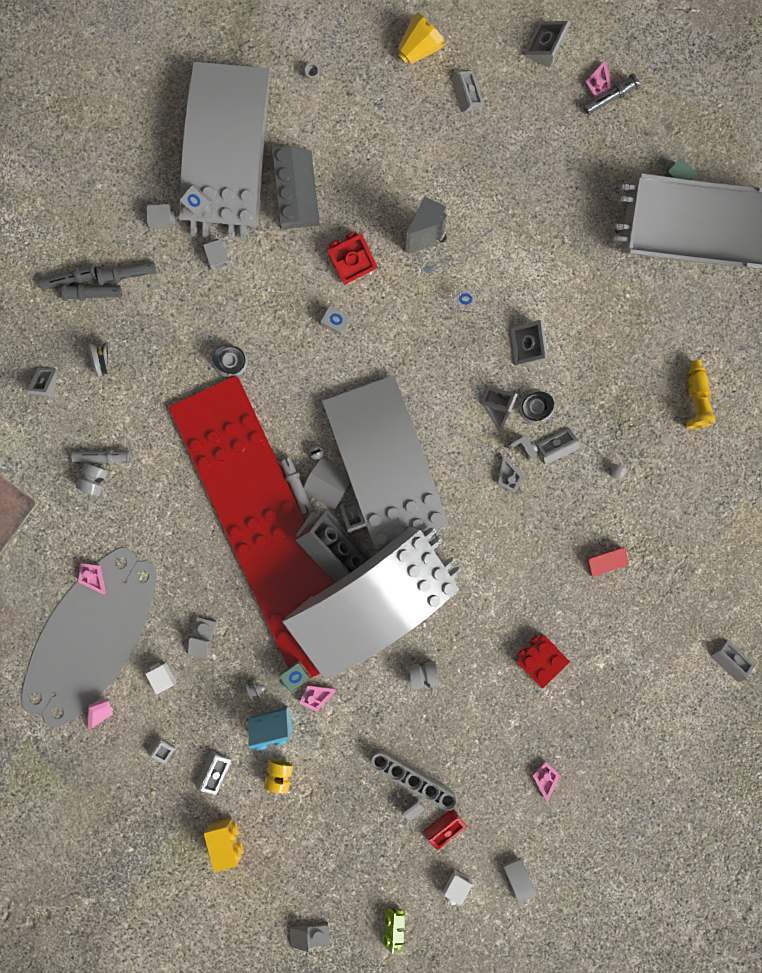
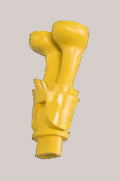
M695 360L690 363L691 370L688 371V374L691 375L688 378L689 397L693 399L696 414L695 418L687 421V429L709 427L710 424L716 423L708 399L712 397L710 395L711 390L708 385L707 372L702 367V360Z

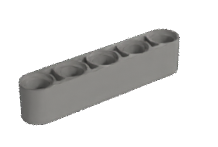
M377 750L373 753L371 762L375 770L444 810L448 811L455 808L457 800L455 793L451 789L384 750ZM383 756L386 761L384 764L379 765L375 762V758ZM394 766H400L402 768V772L400 774H394L392 772V768ZM411 776L419 778L416 784H411L408 780ZM428 786L436 788L432 794L427 793L425 789ZM449 795L453 799L450 803L446 804L442 799L444 796Z

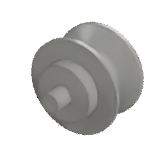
M253 680V685L250 686L245 683V692L242 695L248 699L250 698L251 701H254V696L262 698L261 693H263L262 689L265 686L264 684L260 685L255 680Z

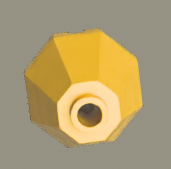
M419 12L411 19L398 46L400 51L398 56L405 63L409 61L413 64L440 50L446 44L433 25L427 23L428 20Z

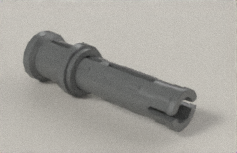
M630 74L622 82H616L610 90L584 103L585 112L590 115L613 100L626 97V94L634 89H640V83L636 75Z
M154 261L121 268L113 266L112 269H97L100 286H104V283H120L122 279L157 273Z
M91 263L90 266L75 267L70 272L43 279L40 278V288L44 291L62 286L63 284L74 282L82 284L86 280H98L97 267L94 263Z
M83 284L78 286L62 285L63 301H68V299L84 301L86 298H122V293H120L122 292L121 285L85 287Z

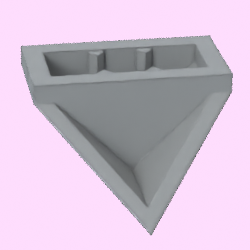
M488 386L480 404L484 406L497 429L501 432L518 394Z

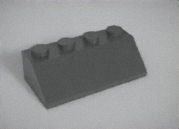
M293 146L272 148L282 230L320 226L312 151Z
M424 196L407 231L406 253L410 254L434 246L436 240H441L448 215L445 214L446 206Z
M328 509L324 510L306 526L296 539L300 546L335 583L371 558Z

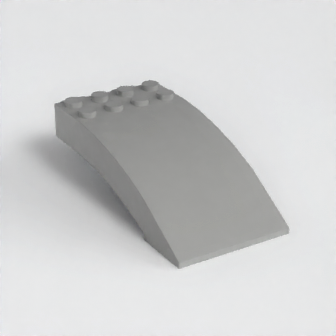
M204 62L193 63L184 128L180 199L192 185H196L213 202L210 205L212 209L206 216L202 214V216L198 217L180 202L179 220L191 221V236H196L197 221L203 222V237H208L209 222L229 224L228 238L232 240L235 237V225H241L240 240L244 241L246 239L247 226H259L261 175L269 101L270 68Z
M649 174L632 175L631 185H619V189L630 190L629 197L618 196L617 201L628 203L625 224L614 223L613 226L617 230H624L623 237L620 235L612 236L613 241L622 242L621 253L762 269L761 187L709 183Z
M392 375L322 400L375 550L387 546L408 527L420 529L422 533L429 528H434L436 530L435 538H441L438 527L449 523L395 376Z
M408 527L360 567L317 595L311 596L282 620L288 631L325 680L365 661L419 625L459 591L454 579L461 573L460 567H455L448 572L447 570L456 561L451 557L442 563L436 555L434 549L441 544V538L436 537L428 542L436 533L434 528H429L422 533L420 529Z

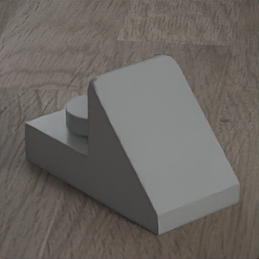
M197 617L193 634L189 638V655L207 659L217 621Z
M328 923L289 927L292 948L309 952L310 947L330 945Z

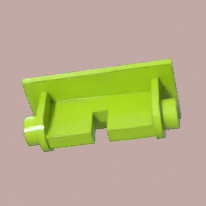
M387 907L386 915L384 916L386 929L383 943L385 948L394 954V950L400 951L401 947H403L404 931H397V928H404L405 913H403V909H396L394 912Z

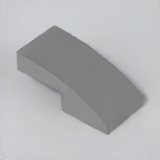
M521 857L503 864L519 904L537 896Z

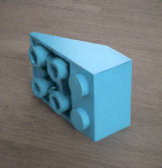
M288 707L254 715L249 718V749L255 748V751L266 749L269 744L274 743L275 746L287 743L286 740H289L294 730Z

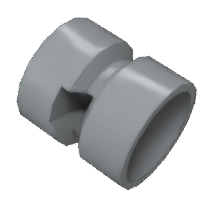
M85 463L81 472L83 477L79 478L75 488L100 496L103 488L101 483L106 481L109 471Z
M436 661L425 662L423 666L419 663L409 665L412 690L423 689L424 685H427L428 688L439 686Z

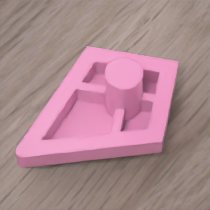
M606 61L585 82L594 98L612 88Z
M81 563L78 583L101 594H106L101 566Z
M308 685L299 704L317 712L336 692V689Z
M108 699L98 700L88 705V729H91L113 714Z
M545 761L533 773V777L545 800L548 801L560 774Z

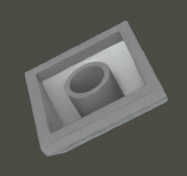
M539 22L524 55L550 68L566 36L570 22Z
M543 320L510 328L516 366L546 361L548 356Z
M321 458L310 473L305 483L304 491L335 510L350 486L351 481L348 473Z

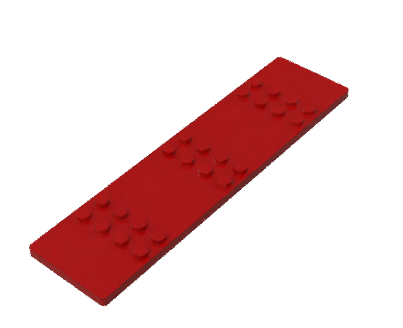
M234 376L171 405L169 410L287 667L289 668L300 660L311 675L310 678L320 673L288 631L282 620L311 596H315L327 589L334 582L296 541V534L305 523V519L301 514V510L288 482H286L283 471L240 379Z

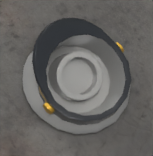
M105 342L103 346L88 344L87 348L96 376L99 378L101 375L108 374V343Z
M224 345L214 351L213 365L220 375L231 378L241 375L246 370L248 364L247 356L240 347Z
M531 391L520 402V414L529 423H543L553 414L554 400L550 394L544 391Z

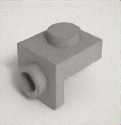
M518 435L510 440L509 450L519 444L528 460L537 456L536 452L538 449L533 441L530 442L527 436L521 438Z

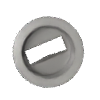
M308 63L304 69L305 76L310 80L316 79L320 73L319 66L316 63ZM311 68H314L315 71L312 73V76H310L309 72Z
M312 445L308 453L313 460H319L323 457L324 450L320 445ZM320 449L321 451L314 455L311 454V452Z
M613 464L610 473L614 479H622L627 469Z

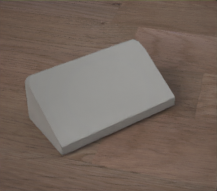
M458 71L451 78L462 113L483 107L484 103L474 72Z
M570 427L536 444L546 465L580 448L579 441Z
M727 639L711 655L737 682L746 680L755 667Z
M211 750L195 784L198 790L216 795L232 759Z

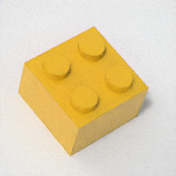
M232 818L210 823L204 832L213 872L236 867L244 853L242 842H238L237 838L239 834L237 823H233Z

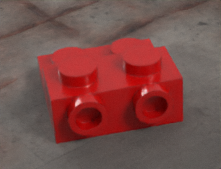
M352 231L345 235V240L339 242L337 239L329 243V248L326 249L344 285L378 268L360 232Z
M537 634L530 641L531 645L527 649L523 648L517 653L516 656L518 658L515 661L543 689L570 661L544 634L540 636Z

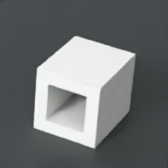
M159 662L149 667L150 672L146 674L156 695L177 683L167 663L161 665Z
M454 870L443 889L445 899L453 905L457 903L461 906L472 887V881L467 876Z

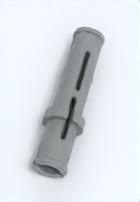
M113 449L102 452L73 451L71 455L73 464L108 463L113 465L114 463H131L132 458L130 451H114Z
M292 458L280 461L287 477L285 478L286 482L289 481L301 514L313 511L299 479L300 474L297 473Z

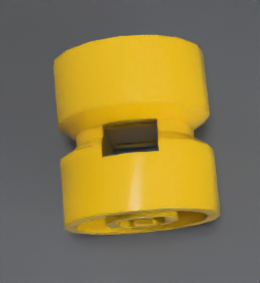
M269 760L267 767L269 775L265 777L263 788L270 792L288 793L290 784L288 777L292 774L293 764L283 760Z

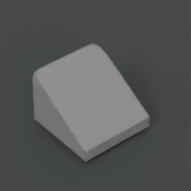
M157 735L147 748V753L149 757L166 764L176 748Z
M415 798L402 808V815L411 821L421 814L425 807L418 798Z

